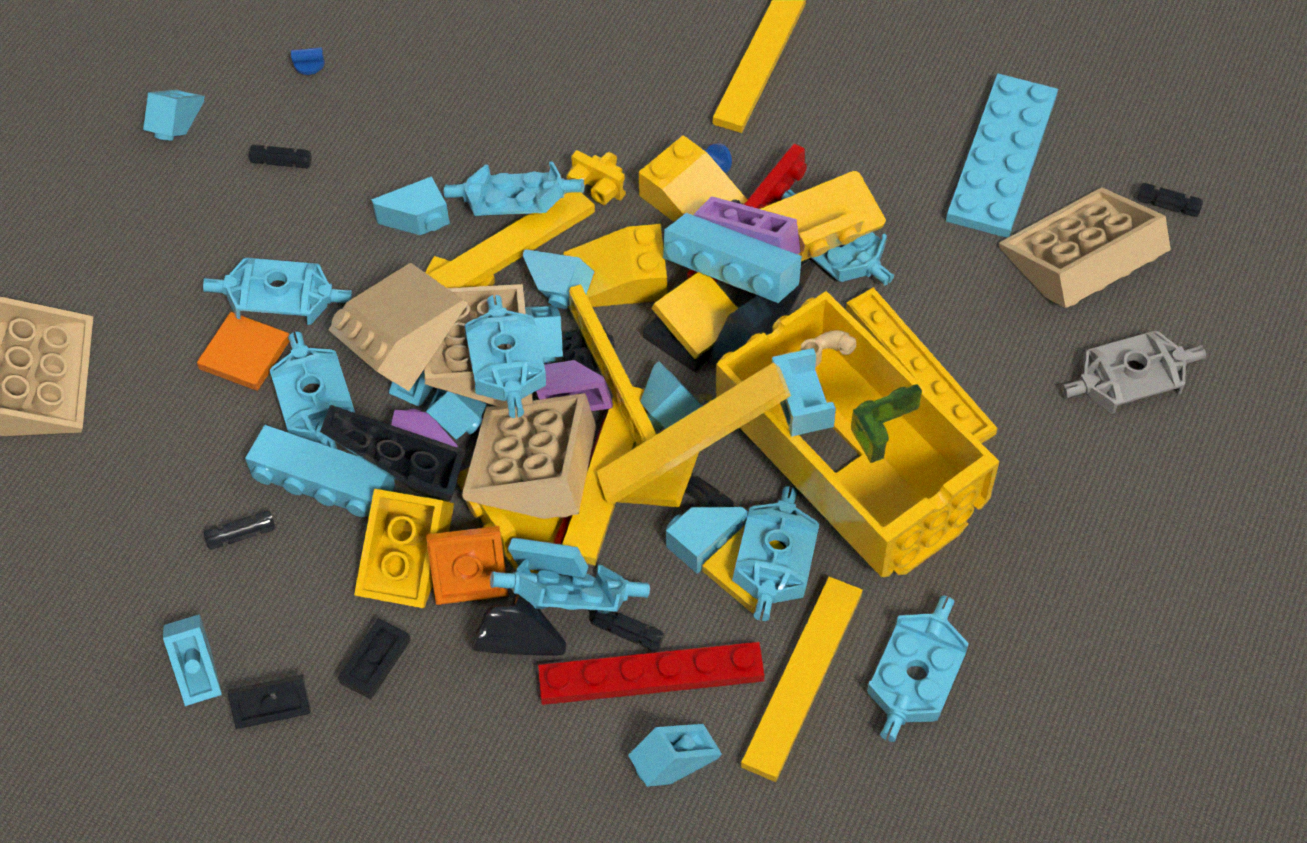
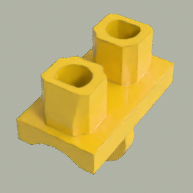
M578 150L574 152L571 156L572 168L566 176L567 180L583 178L584 186L589 184L593 187L591 189V197L602 205H606L613 197L621 201L626 195V191L623 190L625 174L622 173V168L616 166L617 156L607 152L602 158L597 155L590 157Z

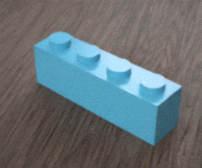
M685 213L664 230L663 258L777 303L799 285L802 256L689 213Z
M264 425L245 458L250 473L256 481L266 485L273 483L282 486L294 495H308L326 506L337 505L358 517H369L374 489L392 492L395 487L394 478L358 456Z

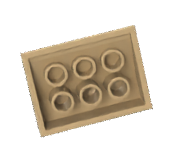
M1102 187L999 242L1001 251L1041 294L1064 308L1076 305L1083 298L1104 289L1107 285L1121 277L1128 276L1135 269L1155 261L1159 256L1171 250L1165 215Z
M409 263L349 300L343 309L338 310L334 315L329 331L375 371L410 391L468 303L421 269Z
M523 284L447 288L468 304L424 368L425 384L491 405L508 406L507 401L475 394V381L468 342L465 338V324L488 313L487 299L492 295L495 305V295H499L502 298V306L507 311L526 314ZM501 344L497 348L507 350L512 348L510 344ZM532 394L521 399L522 405L532 404Z
M0 297V436L78 433L82 431L93 316Z
M586 393L534 400L532 404L522 405L524 414L519 418L516 407L515 418L509 416L508 406L486 407L462 493L464 500L543 519L579 514L596 430V424Z

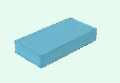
M512 538L508 547L518 567L525 559H528V569L548 570L557 574L585 578L588 570V565L578 547L520 538Z

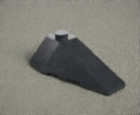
M809 261L801 267L799 285L779 303L758 295L729 314L707 360L712 364H717L723 355L728 352H735L744 346L753 335L757 333L762 334L763 332L766 335L771 334L774 323L780 317L789 315L816 264Z
M330 405L320 432L411 490L431 498L447 502L451 501L466 450Z

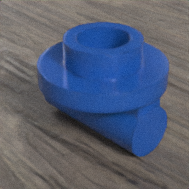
M322 47L291 50L292 62L297 72L304 75H312L324 67L325 61Z
M717 143L710 145L706 150L703 149L725 174L730 170L732 157L725 145Z

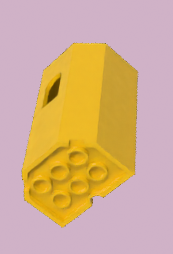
M825 291L816 298L812 297L806 300L798 310L789 316L784 315L774 323L771 334L757 333L735 352H728L723 355L716 364V398L772 364V357L801 351V344L807 339H815L821 334L834 330L847 332L849 336L854 337L857 342L856 347L849 355H843L839 350L836 351L831 348L823 349L821 362L815 367V371L826 402H833L836 408L834 427L832 428L860 457L835 473L800 435L791 437L780 403L740 428L881 577H889L893 570L898 575H905L958 537L969 525L966 521L973 514L974 507L978 510L982 509L989 501L999 460Z

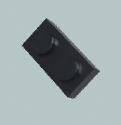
M658 316L643 329V338L693 372H696L707 361L713 349L711 347L694 359Z
M378 618L338 676L339 683L371 700L410 643L409 633Z
M304 674L229 689L228 691L236 729L311 714Z

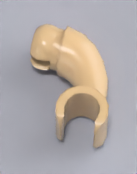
M834 330L821 334L815 339L805 340L801 344V351L811 348L815 350L816 367L821 362L823 349L831 348L836 351L839 350L843 355H849L854 351L857 342L854 337L849 336V333Z

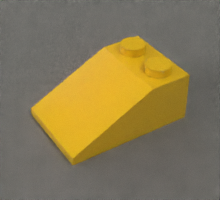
M684 135L639 171V196L673 222L685 213L694 215L711 196L728 201L737 199L743 205L747 201L746 197L710 155Z
M661 224L625 227L564 252L566 256L579 257L595 271L586 294L592 307L656 302L667 295V273L665 259L663 258L664 248Z
M374 489L354 595L425 608L433 585L427 535L449 532L454 503Z

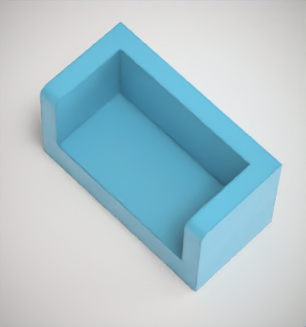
M811 348L772 357V363L774 362L780 367L791 394L789 398L780 402L791 437L834 427L836 408L833 402H826L815 371V350Z

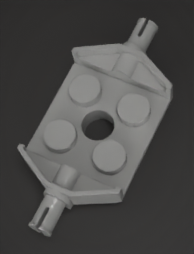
M1151 331L1086 350L1080 380L1062 384L1061 392L1064 394L1065 399L1083 393L1087 394L1089 398L1113 414L1116 412L1117 406L1177 388V394H1181L1185 385L1187 364L1204 360L1206 352L1202 345L1184 350L1182 346L1178 347L1159 331ZM1134 360L1142 363L1145 368L1135 370L1129 367L1127 362Z

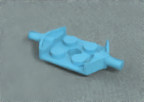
M549 162L550 171L547 173L533 171L525 174L499 173L491 175L489 166L484 165L463 184H445L444 196L445 198L463 197L464 202H468L474 216L546 213L560 198H564L565 193H583L585 186L583 178L571 180L561 178L553 162Z
M788 190V193H784L782 200L795 195L792 190ZM871 232L843 247H835L818 257H811L839 282L873 275L886 286L894 278V274L884 268L880 262L886 245L887 235L885 233L882 235V239H880Z
M244 258L229 275H225L224 280L204 278L203 292L227 295V299L237 319L241 318L240 311L307 316V325H311L331 302L347 303L352 299V290L332 289V284L328 283L320 265L315 263ZM276 280L285 282V284L280 287H274L270 285L273 281Z
M492 295L487 299L488 313L465 324V338L468 342L475 381V394L507 401L509 416L515 418L516 407L519 418L524 414L521 399L546 386V371L534 317L531 315L507 311L506 308H503L502 298L499 295H495V305ZM501 344H510L512 348L502 350L497 348V346Z
M295 332L298 343H296L294 335L291 333L288 336L292 347L291 353L270 369L288 433L337 449L335 441L320 432L330 405L353 413H355L336 351L332 349L308 348L304 343L302 333ZM315 383L320 385L319 389L313 393H305L303 391L304 387L308 384Z
M790 486L782 489L781 501L779 500L778 503L750 507L732 581L758 600L754 612V617L757 620H760L762 609H764L762 621L769 620L772 603L803 598L807 586L819 523L796 508L794 503L797 490L792 487L790 498H788ZM778 540L783 542L787 548L778 550L773 548L769 542Z
M525 559L513 574L492 571L490 575L491 588H511L513 593L519 594L530 602L535 609L558 607L569 610H598L599 613L618 612L623 601H627L628 596L648 598L650 592L648 582H629L603 565H598L595 578L589 574L582 578L559 575L548 570H541L538 574L531 573L528 569L529 560Z
M940 596L932 614L899 615L897 618L896 627L872 681H869L867 689L871 698L887 714V721L880 733V736L885 740L891 728L888 741L895 742L900 727L905 725V722L937 721L969 644L947 620L955 603L950 597L945 605L947 596ZM912 666L922 667L926 671L927 676L922 680H914L907 674V669Z

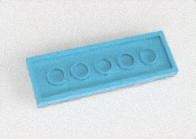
M997 73L950 204L946 222L1006 238L1010 237L1057 97V88Z

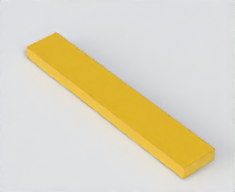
M806 0L771 1L713 116V125L739 133L743 132L806 5Z
M581 192L565 193L564 198H560L546 213L526 215L428 275L446 288L474 287L523 257L525 249L534 250L595 213V204Z
M581 284L571 287L569 290L570 311L637 446L657 434Z
M874 287L846 302V310L980 443L996 435L998 428Z
M773 362L598 470L597 474L605 500L612 505L789 398L791 394L780 367Z
M633 387L641 401L645 389ZM614 397L612 399L613 407L608 410L587 471L579 514L572 515L562 544L578 547L586 563L596 565L615 504L612 505L605 500L597 471L634 449L636 444Z
M828 577L741 762V768L777 782L861 599L862 589Z

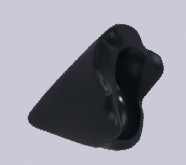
M517 594L511 605H492L485 611L475 635L472 650L511 655L559 656L565 653L567 643L540 609H535L530 602Z

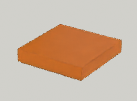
M230 312L197 361L198 368L258 391L269 375L270 369L276 364L290 342L288 340L289 333L244 316L237 319L235 314Z
M500 526L427 535V547L436 605L509 596L508 588H491L490 586L492 571L506 573Z

